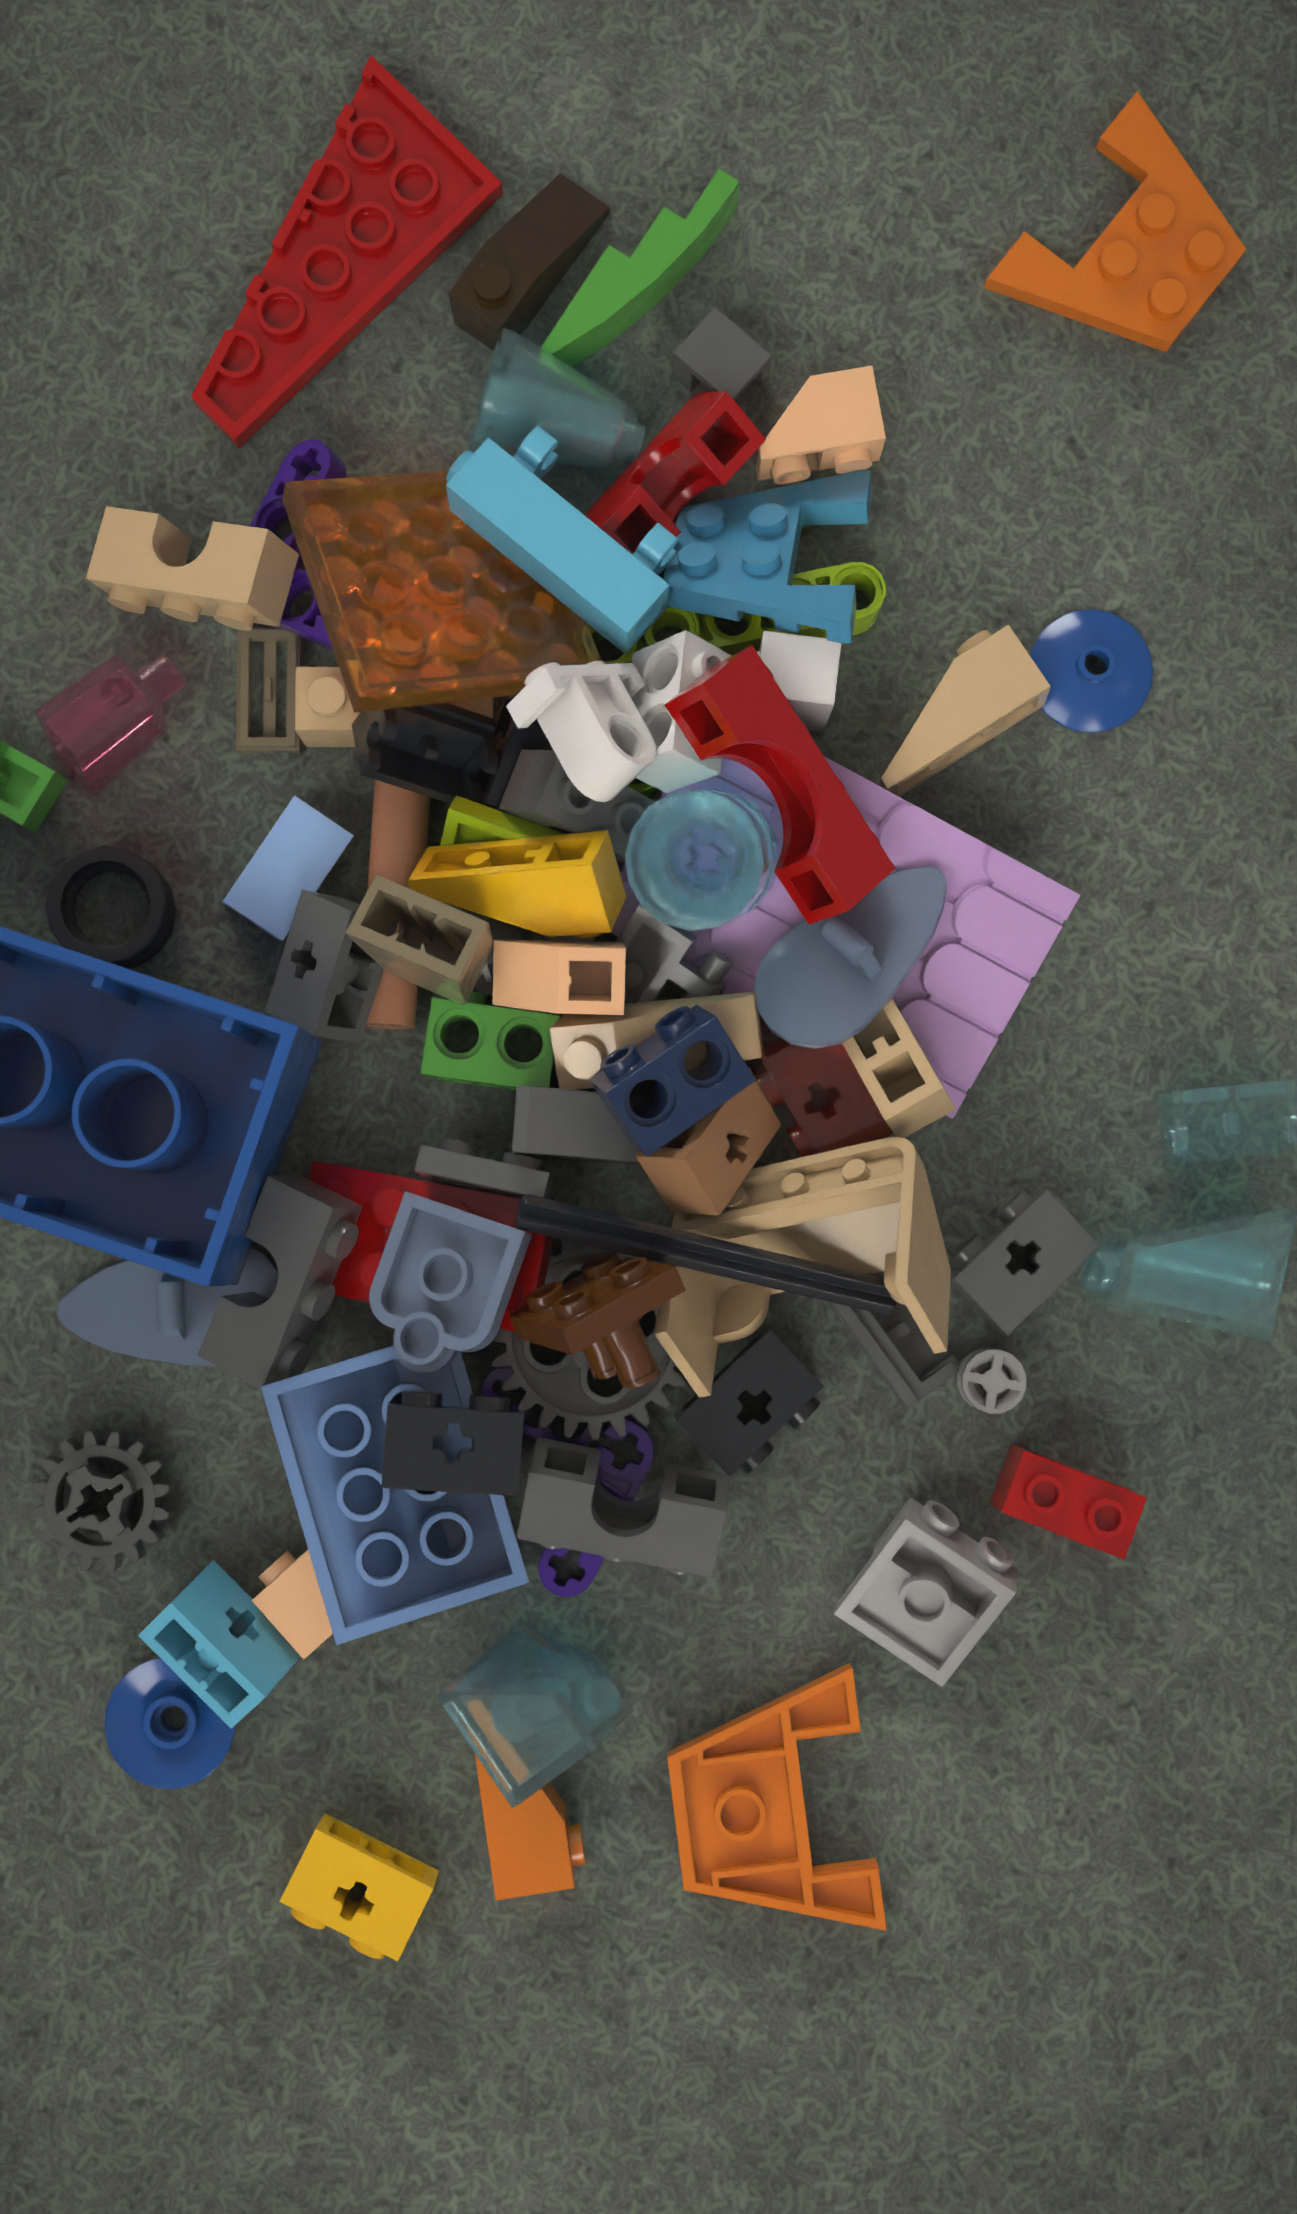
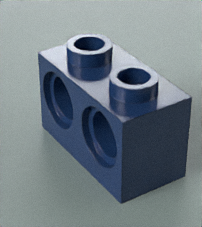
M698 1005L692 1008L688 1006L680 1007L665 1015L655 1025L656 1033L636 1047L634 1044H628L610 1053L600 1064L602 1070L589 1079L629 1142L647 1157L756 1081L716 1015ZM705 1041L707 1053L704 1061L698 1067L686 1070L684 1066L686 1052L693 1044ZM652 1079L653 1093L650 1099L639 1107H630L629 1096L633 1087L640 1081Z

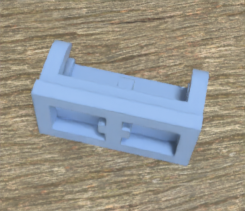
M294 795L223 900V904L269 935L283 942L290 931L302 889L313 892L318 890L354 835Z

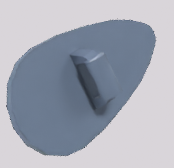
M921 867L890 874L850 911L811 925L804 920L774 943L759 963L753 986L754 992L756 991L757 1010L770 1031L791 1045L814 1049L842 1044L861 1032L889 1003L933 938L944 910L947 893V883L943 873L934 867Z
M252 1246L238 1285L207 1287L126 1260L107 1267L78 1284L59 1302L57 1316L64 1327L83 1340L112 1352L181 1365L216 1366L199 1357L198 1353L220 1297L255 1292L269 1299L277 1285L278 1270L266 1254Z

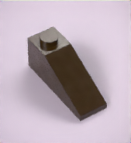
M559 174L483 244L449 291L448 295L454 324L505 359L610 213V207L562 174Z

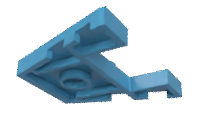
M858 470L683 507L678 513L676 526L681 531L677 536L678 542L673 547L677 554L666 567L663 578L669 584L667 607L738 622L743 617L744 612L773 618L776 630L797 634L801 629V625L825 629L828 641L852 643L856 614L855 585L792 584L802 526L868 524L872 498L871 470Z

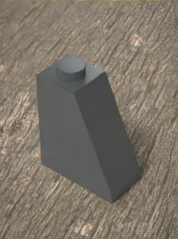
M517 1085L512 1143L513 1153L541 1159L640 1165L635 1156L639 1150L629 1142L597 1092ZM629 1096L630 1107H639L650 1098Z

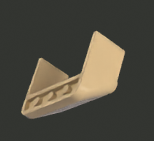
M887 1137L753 1168L719 1216L674 1212L672 1228L864 1274L870 1275L884 1272V1284L889 1294L896 1302L906 1305L933 1353L947 1351L951 1269L925 1166L914 1145L909 1140L902 1137ZM676 1266L686 1291L658 1306L654 1335L698 1397L711 1396L718 1344L740 1340L753 1334L762 1325L767 1316L770 1295L786 1291Z

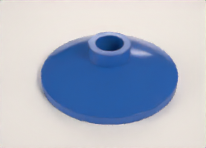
M1079 610L1061 616L1043 630L1030 654V657L1051 686L1045 706L1041 709L1053 721L1070 730L1097 733L1108 731L1124 724L1142 707L1151 688L1153 666L1151 655L1144 639L1131 624L1109 612ZM1089 656L1099 657L1105 664V672L1100 675L1091 674L1085 667V658Z
M160 1657L149 1659L137 1665L119 1681L108 1700L104 1720L106 1741L117 1764L125 1773L138 1782L160 1789L187 1787L210 1775L229 1752L236 1730V1725L231 1729ZM177 1706L185 1712L186 1723L183 1727L173 1728L166 1723L164 1713L167 1707Z

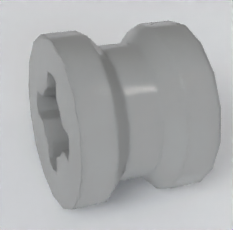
M981 1347L969 1352L960 1361L959 1371L956 1373V1387L960 1396L970 1406L989 1414H1000L1013 1409L1022 1400L1026 1390V1373L1022 1364L1012 1354L993 1347Z

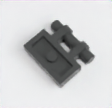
M646 901L638 906L616 942H623L626 948L624 1004L655 1001L669 979L685 989L679 999L720 995L725 988L722 980L733 965V961L729 956L717 949L711 950L701 966H696L685 959L684 956L697 936Z
M441 1139L439 1148L425 1145L420 1146L415 1171L424 1179L446 1183L450 1186L520 1199L523 1195L528 1194L551 1200L556 1198L559 1179L552 1178L548 1172L540 1171L542 1161L536 1158L505 1152L502 1162L484 1159L477 1155L479 1147L452 1139Z

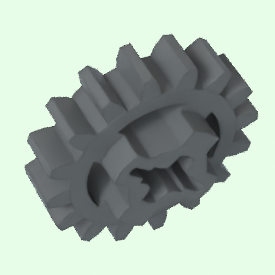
M98 1428L85 1432L84 1448L72 1437L60 1443L64 1459L52 1455L42 1460L40 1464L51 1476L49 1479L31 1483L30 1490L44 1496V1504L33 1508L29 1512L32 1518L47 1519L49 1526L38 1536L41 1543L57 1538L62 1543L56 1555V1559L60 1562L69 1558L74 1553L80 1554L79 1564L81 1571L87 1572L94 1568L99 1557H102L107 1572L115 1571L122 1565V1552L135 1563L146 1556L145 1547L141 1540L151 1544H157L162 1541L165 1534L155 1522L156 1520H167L173 1517L175 1509L161 1503V1498L163 1495L176 1489L175 1482L171 1481L159 1482L157 1473L168 1462L164 1457L151 1462L144 1457L150 1444L148 1440L142 1439L131 1447H127L126 1430L117 1429L112 1431L107 1439V1443H104L103 1435ZM95 1457L116 1459L128 1466L129 1469L125 1472L108 1470L102 1461H97ZM68 1481L72 1489L68 1507L64 1509L63 1493L65 1484ZM120 1485L124 1486L120 1492L113 1495L114 1499L108 1503L107 1508L99 1511L95 1509L85 1515L83 1514V1510L93 1504L92 1500L99 1495V1491L107 1488L111 1490ZM142 1489L144 1506L141 1518L138 1520L133 1509L137 1492ZM86 1528L99 1531L105 1541L110 1539L111 1542L91 1540L80 1534L77 1530Z

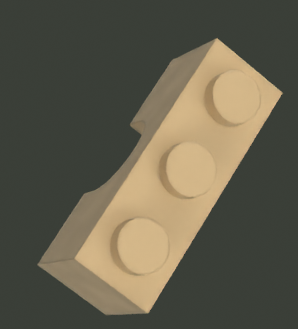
M106 506L86 579L109 594L107 601L111 605L138 614L145 613L147 606L157 607L171 617L188 622H197L199 614L213 616L217 622L244 631L252 630L253 623L280 626L299 554L269 529L213 521L204 550L194 561L186 564L192 538L158 513Z

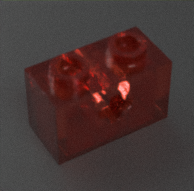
M781 1038L764 1048V1055L758 1058L764 1069L754 1074V1077L773 1108L784 1102L796 1123L787 1128L786 1131L801 1157L883 1139L893 1133L880 1113L843 1044L814 1049L791 1045ZM816 1082L825 1090L829 1089L825 1093L828 1105L820 1110L812 1102L807 1103L811 1099V1094L807 1087Z

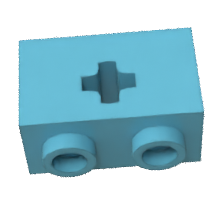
M213 1560L138 1636L232 1729L272 1691L301 1656L252 1602L253 1599Z

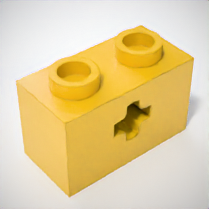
M324 1813L279 1902L291 1907V1915L304 1925L314 1929H325L328 1926L350 1937V1945L358 1952L374 1959H383L386 1955L398 1962L434 1889L439 1870ZM356 1881L367 1886L365 1895L361 1898L360 1902L352 1901L348 1897L350 1889Z

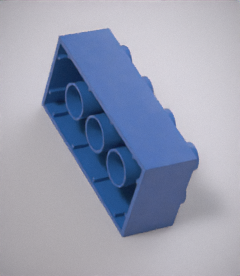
M0 926V1217L207 1287L238 1285L253 1240L244 1235L267 1176L277 1174L322 1041L297 1025Z

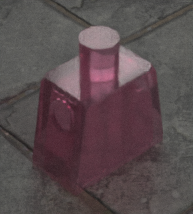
M162 654L138 673L119 655L113 656L35 710V714L51 753L93 798L167 732L168 726L162 703L185 686L186 682L172 662Z

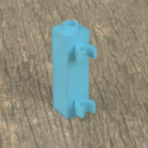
M539 425L527 435L513 457L489 437L474 453L471 450L462 453L453 463L446 477L448 482L446 490L449 510L624 654H627L667 608L669 584L658 575L676 556L677 551L673 547L677 544L678 538L661 524L657 523L644 537L633 554L621 546L540 480L554 466L559 456L553 451L557 447L558 441Z

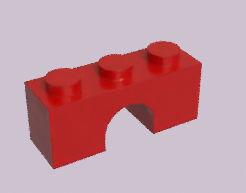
M727 391L696 392L584 515L631 554L636 551L641 541L657 523L661 524L677 538L681 531L673 521L681 509L703 490L714 485L724 486L765 442L766 438Z

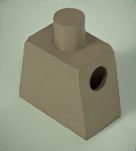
M377 874L346 931V934L387 972L464 1005L468 1001L493 950L490 925L487 921ZM398 919V933L389 937L386 936L390 925Z

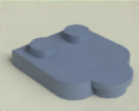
M405 1191L369 1294L370 1306L375 1317L382 1324L395 1329L393 1346L400 1362L415 1372L434 1373L448 1366L456 1356L457 1351L475 1352L488 1346L499 1331L532 1235Z

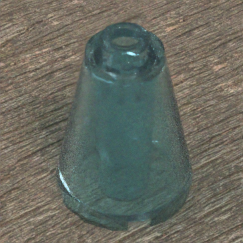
M503 327L500 341L497 340L477 404V416H479L476 427H471L466 451L471 450L474 453L489 437L513 457L527 435L539 425L558 441V445L553 451L559 456V459L554 465L620 471L625 460L633 462L638 457L644 440L646 426L637 423V408L521 334Z

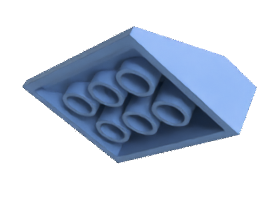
M392 1345L261 1386L336 1645L529 1583L503 1495L381 1488L388 1403H402V1391L442 1393V1406L469 1408V1399L473 1392L460 1351H457L452 1362L444 1369L434 1373H419L408 1369L400 1362ZM452 1423L448 1424L446 1435L433 1436V1446L442 1447L446 1459L456 1460L460 1449L472 1448V1438L462 1435L460 1424Z

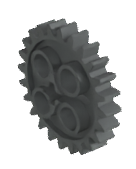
M561 1239V1254L553 1256L550 1253L545 1285L553 1282L565 1284L570 1278L583 1274L581 1266L595 1256L612 1251L585 1244L584 1248L575 1249L572 1241ZM617 1252L618 1255L627 1256V1257H632V1258H639V1257H636V1256L627 1255V1254H623V1253ZM658 1307L649 1311L653 1319L654 1329L646 1339L661 1373L655 1379L636 1388L622 1387L620 1392L612 1397L596 1395L589 1388L587 1373L590 1367L582 1350L574 1355L567 1353L561 1362L546 1366L538 1363L531 1355L530 1346L532 1342L519 1339L514 1331L499 1330L491 1342L496 1345L506 1346L507 1352L491 1361L493 1369L511 1368L514 1373L502 1385L503 1392H514L522 1388L526 1395L522 1399L518 1411L526 1413L536 1405L543 1408L540 1420V1428L543 1430L551 1425L556 1417L564 1419V1435L567 1439L572 1437L578 1423L587 1424L592 1442L598 1441L602 1423L610 1422L613 1431L619 1438L624 1437L626 1429L625 1417L629 1415L641 1426L646 1427L650 1424L645 1405L650 1402L666 1411L671 1405L661 1390L663 1386L682 1389L686 1384L685 1380L673 1370L676 1364L654 1335Z

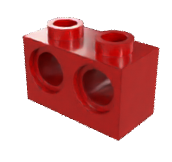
M1011 1444L989 1504L1002 1513L1125 1560L1147 1497Z

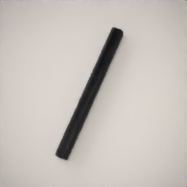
M530 1194L523 1195L518 1203L515 1226L521 1230L636 1257H645L653 1261L884 1315L892 1314L897 1304L885 1287L884 1278Z

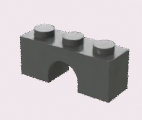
M299 1174L267 1176L244 1236L264 1246L274 1257L278 1269V1281L275 1291L269 1299L255 1292L221 1296L198 1356L260 1389L261 1386L301 1374L311 1357L312 1347L309 1341L317 1321L326 1314L333 1302L335 1287L332 1283L341 1260L350 1254L357 1241L359 1228L356 1222L363 1206Z
M537 1437L516 1539L535 1542L548 1549L566 1548L596 1554L613 1562L630 1561L660 1567L677 1575L695 1574L712 1578L727 1514L730 1475L666 1463L662 1482L652 1495L641 1500H623L610 1494L599 1480L598 1467L601 1449Z

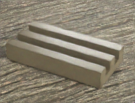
M252 627L250 631L237 629L236 751L239 755H252V752H263L264 755H277V752H288L289 755H302V740L295 731L296 667H303V638L280 627ZM253 642H264L263 737H252ZM278 642H287L286 737H277Z

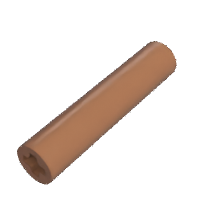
M375 780L367 890L376 874L410 889L408 879L428 847L431 797ZM398 922V925H397L395 934L398 933V930H399V922ZM383 970L366 1027L393 1030L416 1029L418 985Z

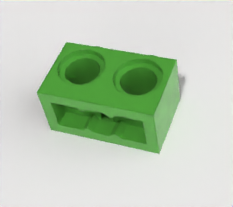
M477 992L471 993L465 1005L450 999L432 997L420 1073L426 1079L516 1091L517 1085L552 1088L555 1059L550 1027L560 1018V1015L535 1010L486 1005L487 995ZM458 1021H470L477 1025L479 1030V1038L476 1045L465 1053L451 1052L445 1044V1034L448 1028ZM524 1029L535 1031L542 1037L543 1041L540 1054L530 1062L522 1063L511 1059L507 1052V1045L511 1036L517 1031Z

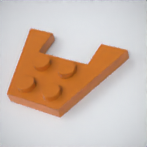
M1137 91L1101 135L1096 149L1142 184L1074 268L1024 231L987 277L983 288L1167 352L1240 261L1247 249Z
M851 1663L835 1669L667 1752L684 1890L887 1931L876 1858L812 1866L796 1740L861 1732Z

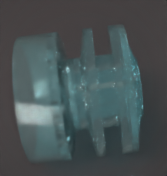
M695 789L673 792L648 806L631 830L625 853L628 883L641 906L663 924L688 931L717 928L733 922L756 909L773 888L776 878L774 869L779 859L777 835L765 813L742 795L720 789ZM700 844L704 847L719 845L722 852L715 859L721 868L719 871L715 868L700 869L697 863L704 856L699 848Z

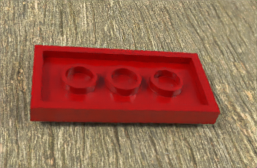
M312 1160L309 1180L363 1206L356 1222L359 1234L355 1246L350 1254L341 1260L332 1283L335 1287L334 1296L370 1303V1288L405 1191L518 1229L515 1226V1216L520 1198ZM522 1230L531 1234L532 1237L499 1329L516 1332L508 1315L527 1305L526 1296L545 1285L553 1237Z

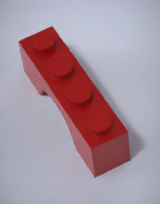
M753 645L714 665L664 704L701 761L723 758L739 762L755 772L770 789L778 805L783 825V844L774 872L809 925L850 911L896 869L882 848L879 839L869 828L846 792L843 783L835 775L810 736L807 727L792 708L774 680L770 669L764 664Z

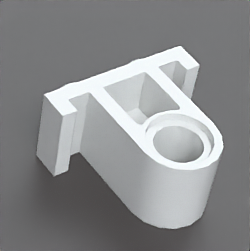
M593 661L585 665L560 666L556 662L547 663L538 667L526 677L524 681L525 687L506 706L518 728H528L537 719L568 778L581 793L594 801L607 802L612 800L649 766L656 756V745L652 735L631 699L645 685L634 663L604 664L603 661Z

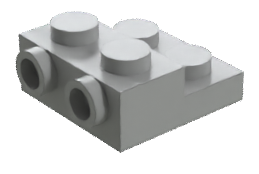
M910 1497L876 1542L872 1557L838 1600L834 1615L943 1687L1016 1594L1018 1569L1012 1566L1014 1563L1012 1554L995 1539L982 1537L977 1542L957 1529L959 1527V1520L946 1506L933 1500L927 1501L923 1506Z

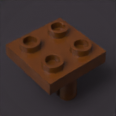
M612 1251L595 1256L581 1266L583 1274L567 1283L553 1282L532 1291L526 1296L527 1305L508 1315L519 1339L571 1355L582 1350L594 1378L606 1379L617 1374L621 1386L636 1388L652 1381L661 1373L639 1320L644 1314L681 1294L686 1289L676 1266L647 1261L645 1257L632 1258L622 1256Z

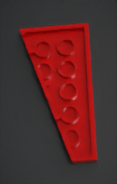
M372 55L361 73L362 82L350 105L345 103L335 122L336 132L322 158L315 160L272 241L273 251L260 276L254 275L245 293L247 300L232 329L225 330L191 395L195 406L238 449L503 195L502 182Z

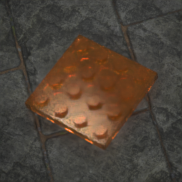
M449 471L288 481L285 484L282 500L354 713L517 695L525 687L524 681L526 677L542 665L552 662L559 663L560 666L585 665L593 661H602L587 622L449 510L446 484L448 483L446 477Z

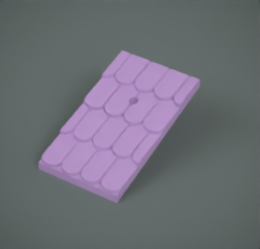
M825 757L896 868L890 874L921 867H934L945 876L947 893L944 910L934 936L913 970L892 998L956 1107L955 1110L946 1114V1116L953 1119L967 1095L966 1092L973 1085L997 1043L999 1034L1005 1029L1029 987L1031 978L1037 973L1062 929L1064 920H1067L1080 894ZM722 758L719 775L669 793L657 789L652 800L661 804L639 863H618L626 900L611 933L619 937L638 906L646 901L697 936L684 956L685 959L696 966H701L712 949H717L732 959L733 965L722 980L725 985L722 994L754 992L753 986L759 963L774 943L803 922L805 918L774 872L783 844L782 819L774 796L764 781L751 769L739 762ZM843 1044L823 1047V1049L853 1064Z

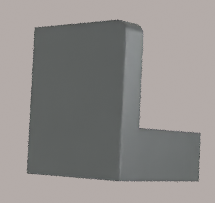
M714 306L673 352L672 377L690 392L701 381L713 392L727 391L735 401L752 381L758 387H761L769 378L772 355Z

